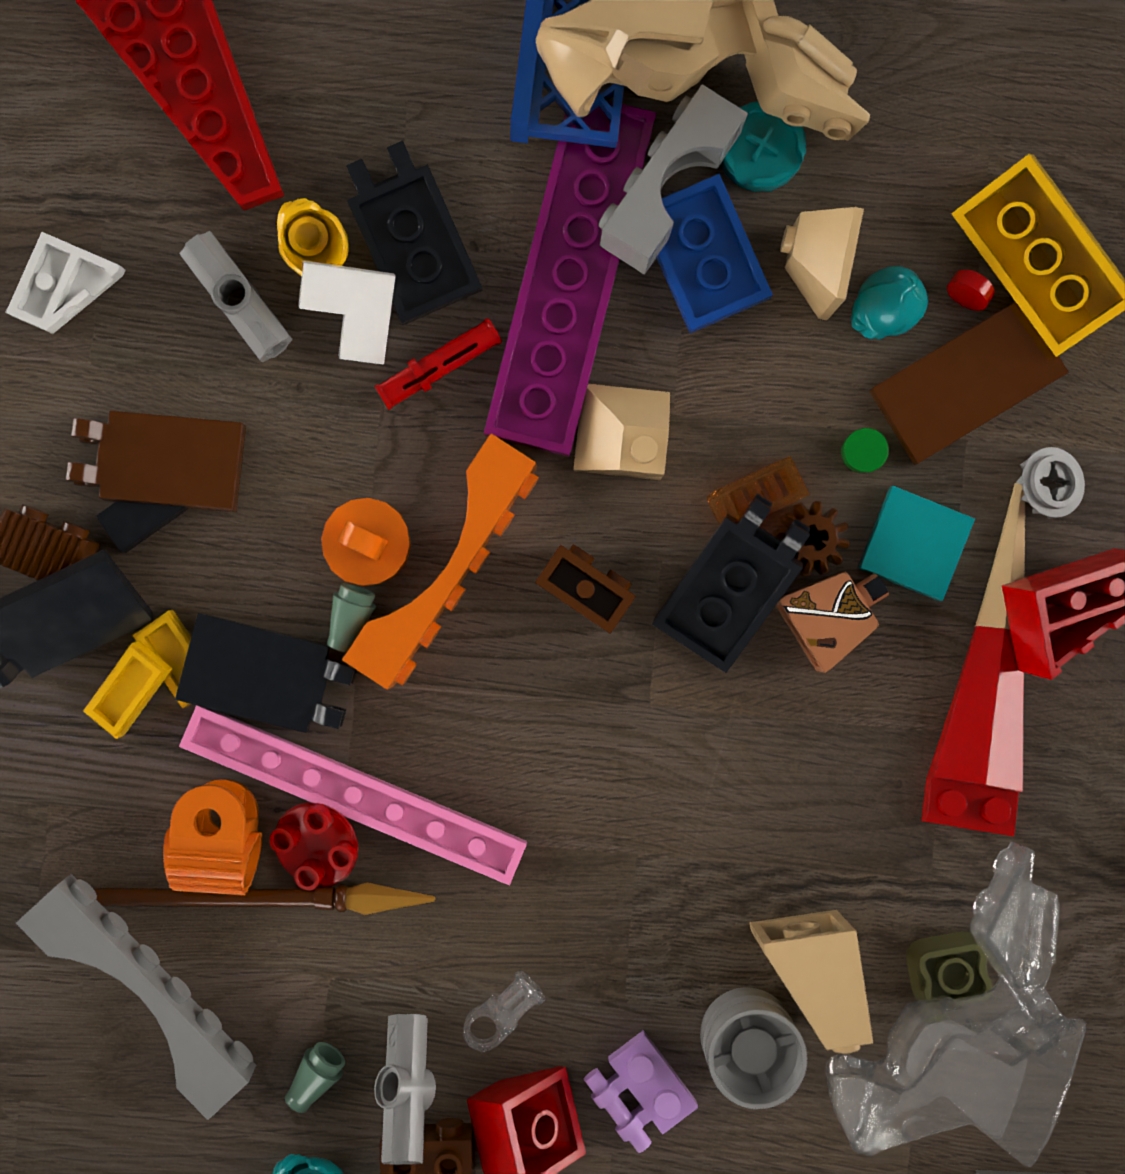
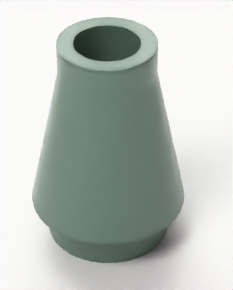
M342 583L339 592L333 593L330 631L326 643L329 647L342 652L349 650L376 608V605L373 604L375 594L372 591L356 585Z
M318 1042L314 1047L308 1048L305 1051L292 1085L285 1095V1102L292 1110L298 1113L307 1112L309 1107L342 1078L343 1067L345 1066V1059L342 1053L334 1046L325 1042Z

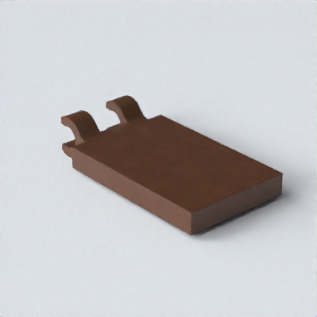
M109 411L108 424L88 419H73L71 436L79 438V441L83 443L99 445L96 466L68 462L66 481H72L77 486L100 487L99 498L104 501L183 506L191 509L237 513L246 426L242 422Z

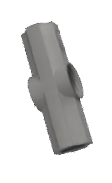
M208 231L204 234H197L186 242L185 247L179 253L211 295L214 304L224 312L261 362H265L286 350L293 339L213 233ZM239 288L245 289V297L242 302L235 306H229V294Z
M395 1014L388 1016L386 1066L379 1071L374 1087L376 1102L381 1108H384L381 1163L383 1164L423 1163L424 1112L431 1106L436 1092L434 1075L429 1069H426L428 1024L426 1015Z

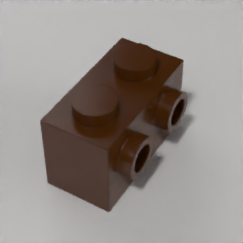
M573 544L568 550L560 545L535 581V584L608 634H611L636 598L634 594L628 591L632 583L611 569L605 575L591 566L595 558Z
M445 1118L439 1120L436 1124H424L422 1164L393 1165L381 1163V1137L380 1174H475V1143L472 1123H463V1120L458 1118Z

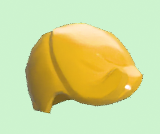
M300 198L294 202H285L281 206L277 218L279 252L282 259L292 270L302 276L303 260L343 266L349 252L348 237L342 224L334 214L322 209L317 203L306 198Z

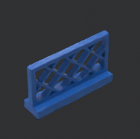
M526 0L511 113L510 141L528 143L529 137L611 148L617 147L624 85L613 84L601 94L598 92L588 113L590 114L600 107L611 121L610 131L590 130L582 120L585 116H576L554 84L545 75L547 67L539 55L536 46V37L541 22L546 18L565 14L591 0H572L568 4L564 0ZM555 5L559 10L553 14V7ZM544 87L549 94L542 98ZM611 97H613L612 107L607 102ZM554 101L557 102L568 116L559 125L539 123L540 111Z

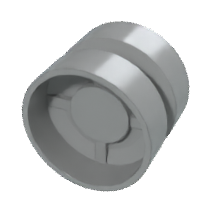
M743 987L725 992L708 1007L701 1023L700 1039L712 1079L720 1092L735 1104L751 1109L774 1107L790 1098L799 1088L805 1076L807 1051L801 1034L783 1004L766 991Z

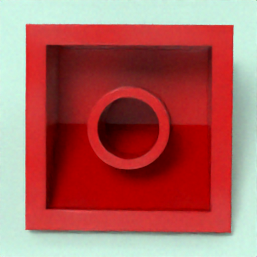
M557 1066L499 1080L466 1099L483 1174H557L586 1154L565 1066Z

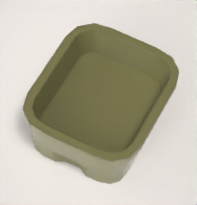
M961 931L922 938L912 942L907 949V966L912 991L915 998L921 1003L933 1008H943L982 1001L989 998L992 994V982L986 965L987 955L980 939L972 932Z

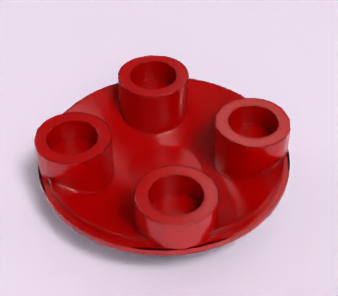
M301 803L287 810L279 819L275 830L269 838L271 848L276 852L280 863L294 877L297 886L303 890L310 891L316 887H327L341 882L352 872L358 858V841L351 824L337 810L321 803Z

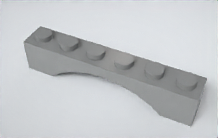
M70 874L20 918L16 924L47 956L71 959L96 967L120 980L141 998L156 1017L168 1041L175 1068L176 1088L209 1120L249 1083L256 1067L250 1050L240 1041L234 1042L222 1030L219 1018L209 1009H202L191 998L188 986L178 977H171L159 965L160 960L157 954L147 945H140L128 933L129 929L126 922L118 914L108 912L96 900L97 894L87 882L81 879L77 880Z

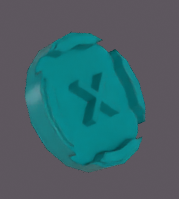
M758 101L750 102L740 107L748 114L740 136L721 162L725 175L737 186L753 192L773 191L786 185L798 172L806 153V134L803 127L788 125L783 119L767 114L761 109Z

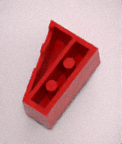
M1113 548L1002 585L1018 671L1053 680L1062 672L1060 667L1078 653L1086 654L1095 647L1093 641L1110 628L1118 629L1125 623V549Z

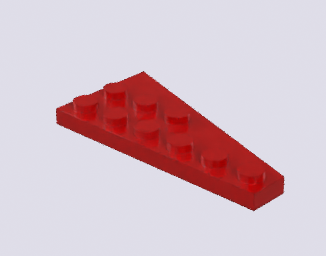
M75 0L243 211L285 196L213 0Z

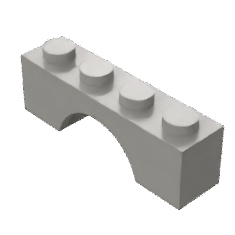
M703 84L693 98L686 95L673 115L672 120L676 123L668 134L661 131L651 145L648 156L652 158L642 170L636 167L631 173L623 189L627 194L619 205L611 203L599 222V227L602 228L600 246L645 275L669 240L674 223L662 202V186L672 175L685 168L704 166L717 169L740 136L748 113Z

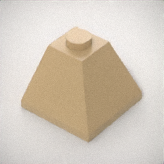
M850 207L801 212L793 226L786 225L780 252L787 253L784 268L818 319L827 321L846 300L864 211L862 208Z
M588 384L578 423L573 471L661 480L665 473L669 436L670 392Z

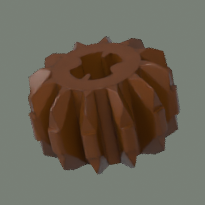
M820 501L813 502L809 512L806 506L800 502L794 505L795 517L786 512L779 517L781 523L787 528L796 518L811 528L809 533L817 532L820 537V541L814 543L818 547L816 550L813 545H803L794 556L803 563V569L800 571V574L804 577L810 576L813 566L819 575L829 573L827 561L834 565H840L843 562L842 556L835 548L846 549L850 547V541L838 538V533L844 532L849 528L848 524L844 522L834 526L832 521L837 517L838 510L831 508L822 516L823 507ZM776 529L772 535L782 539L786 529Z

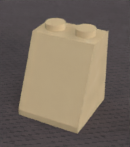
M838 910L750 922L752 934L826 1050L832 1049L836 1053H852L858 1051L860 1045L873 1043L857 931Z

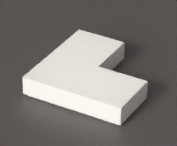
M303 260L299 309L343 314L339 359L384 365L395 275L394 273Z

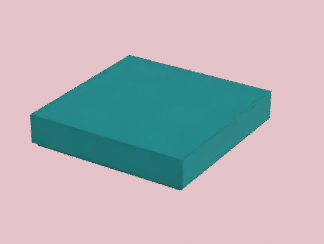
M891 486L888 489L857 568L870 574L875 573L882 579L934 600L943 601L975 518L896 486Z

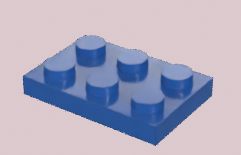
M720 174L662 198L665 210L674 223L669 240L657 256V260L690 334L771 299L773 295Z

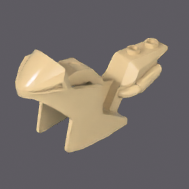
M591 0L565 14L546 18L541 22L536 37L537 51L549 71L554 86L577 117L588 115L603 84L614 83L624 85L638 96L669 102L699 83L709 69L727 57L735 54H744L747 62L746 67L761 109L769 115L783 119L786 124L797 127L805 126L823 132L826 137L833 140L849 141L869 122L870 114L848 95V89L853 84L857 69L852 66L853 62L810 24L807 26L790 16H778L773 0Z

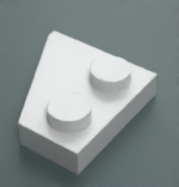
M41 232L6 313L54 334L123 277L126 270L116 263Z

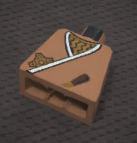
M845 571L784 594L776 604V608L815 670L826 673L879 626L878 620L869 607L889 596V593L877 574L873 573L859 583L854 584L849 574Z

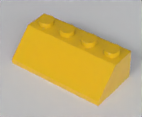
M1026 155L951 213L1056 357L1125 311V278L1034 155Z

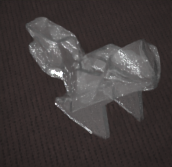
M1010 842L1008 848L1002 849L994 861L993 872L995 874L988 888L983 889L978 894L973 904L974 916L970 923L971 934L994 970L1000 976L993 988L981 995L956 1001L948 995H942L907 1004L889 1031L886 1056L877 1062L847 1053H839L826 1062L825 1072L831 1104L851 1149L856 1153L871 1157L881 1150L966 1125H974L1024 1166L1031 1167L1050 1139L1072 1080L1086 1032V1022L1081 1018L1069 1020L1064 1017L1045 990L1051 967L1055 964L1061 903L1058 902L1056 894L1032 883L1035 851Z

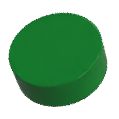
M861 428L847 436L841 448L844 464L853 472L860 474L870 473L879 469L885 463L889 452L885 437L877 430L871 428Z

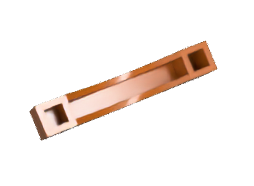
M492 433L489 435L466 470L468 485L466 520L459 544L448 565L433 584L411 603L387 616L366 622L342 661L387 690L393 688L396 682L401 686L406 683L417 666V663L411 659L420 645L425 648L431 645L442 627L436 623L445 607L452 611L465 593L466 589L460 584L469 571L475 574L478 573L490 554V551L485 546L494 533L501 537L515 514L509 511L518 496L525 500L536 485L539 477L533 474L537 469L535 461Z

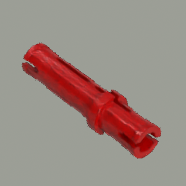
M486 318L482 323L449 341L417 362L414 358L408 361L407 368L382 383L376 384L374 387L388 410H391L392 407L420 390H423L424 393L432 389L430 384L458 367L463 366L493 346L502 343V340L490 319Z

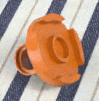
M372 498L353 499L336 508L326 521L321 537L323 556L330 569L344 581L360 586L381 584L397 576L407 563L412 546L409 528L402 515L386 502Z

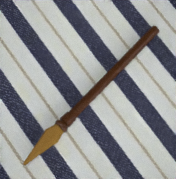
M368 882L349 888L346 885H339L336 889L334 886L316 887L310 891L303 889H248V893H245V895L172 891V888H93L97 894L96 900L102 906L314 907L318 910H334L336 908L338 912H345L348 909L368 915L435 901V897L431 895Z

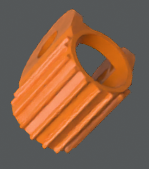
M232 779L213 780L191 789L177 801L172 811L170 827L166 831L163 846L164 870L169 888H172V891L245 895V893H248L258 866L263 835L261 832H258V803L253 793L244 784ZM211 809L219 814L221 827L212 821Z

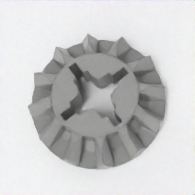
M1046 447L1032 452L1028 460L1020 464L1023 472L1017 483L1022 485L1024 496L1021 500L1030 503L1033 507V514H1042L1047 516L1048 519L1058 518L1070 514L1078 507L1084 495L1085 481L1080 465L1071 454L1060 448ZM1048 477L1049 480L1055 481V483H1062V486L1050 490L1049 487L1043 486L1040 480Z

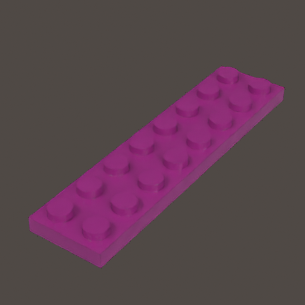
M607 100L609 105L612 107L613 101ZM622 104L616 148L558 141L494 389L484 436L489 437L492 433L504 441L570 457L620 260L600 246L602 228L599 227V222L610 204L615 203L619 205L627 194L623 189L634 169L639 167L643 170L657 112ZM600 107L582 119L590 130L610 131L611 121ZM566 114L564 115L563 121L568 118Z

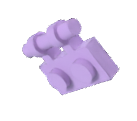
M644 1030L608 1056L610 1065L616 1071L614 1075L606 1080L598 1068L590 1071L584 1078V1081L593 1092L591 1098L599 1109L605 1108L617 1124L615 1127L617 1133L624 1142L630 1141L638 1153L646 1150L652 1142L643 1130L646 1124L653 1121L660 1132L664 1134L698 1108L696 1099ZM627 1088L640 1104L631 1112L618 1097Z

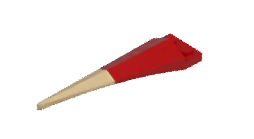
M1017 482L1014 484L997 552L964 665L926 777L921 821L1013 837L1015 835L1019 792H1023L1024 672L1017 669L1002 585L1025 577V501L1021 500L1024 496L1023 487Z

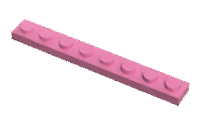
M196 705L179 745L183 749L309 802L321 803L332 807L347 818L509 886L527 845V841L217 710Z

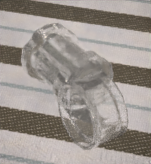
M521 969L514 974L515 980L497 997L492 995L486 1002L471 1009L466 1015L463 1034L466 1043L472 1049L485 1052L497 1047L518 1027L517 1021L536 1003L541 1005L546 1001V997L538 985ZM488 1017L493 1020L496 1025L494 1035L484 1040L476 1038L470 1028L475 1019Z

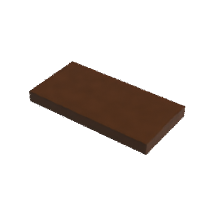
M1014 302L871 388L869 392L909 458L916 465L1066 375L1069 371L1061 358L1054 355L1018 304Z

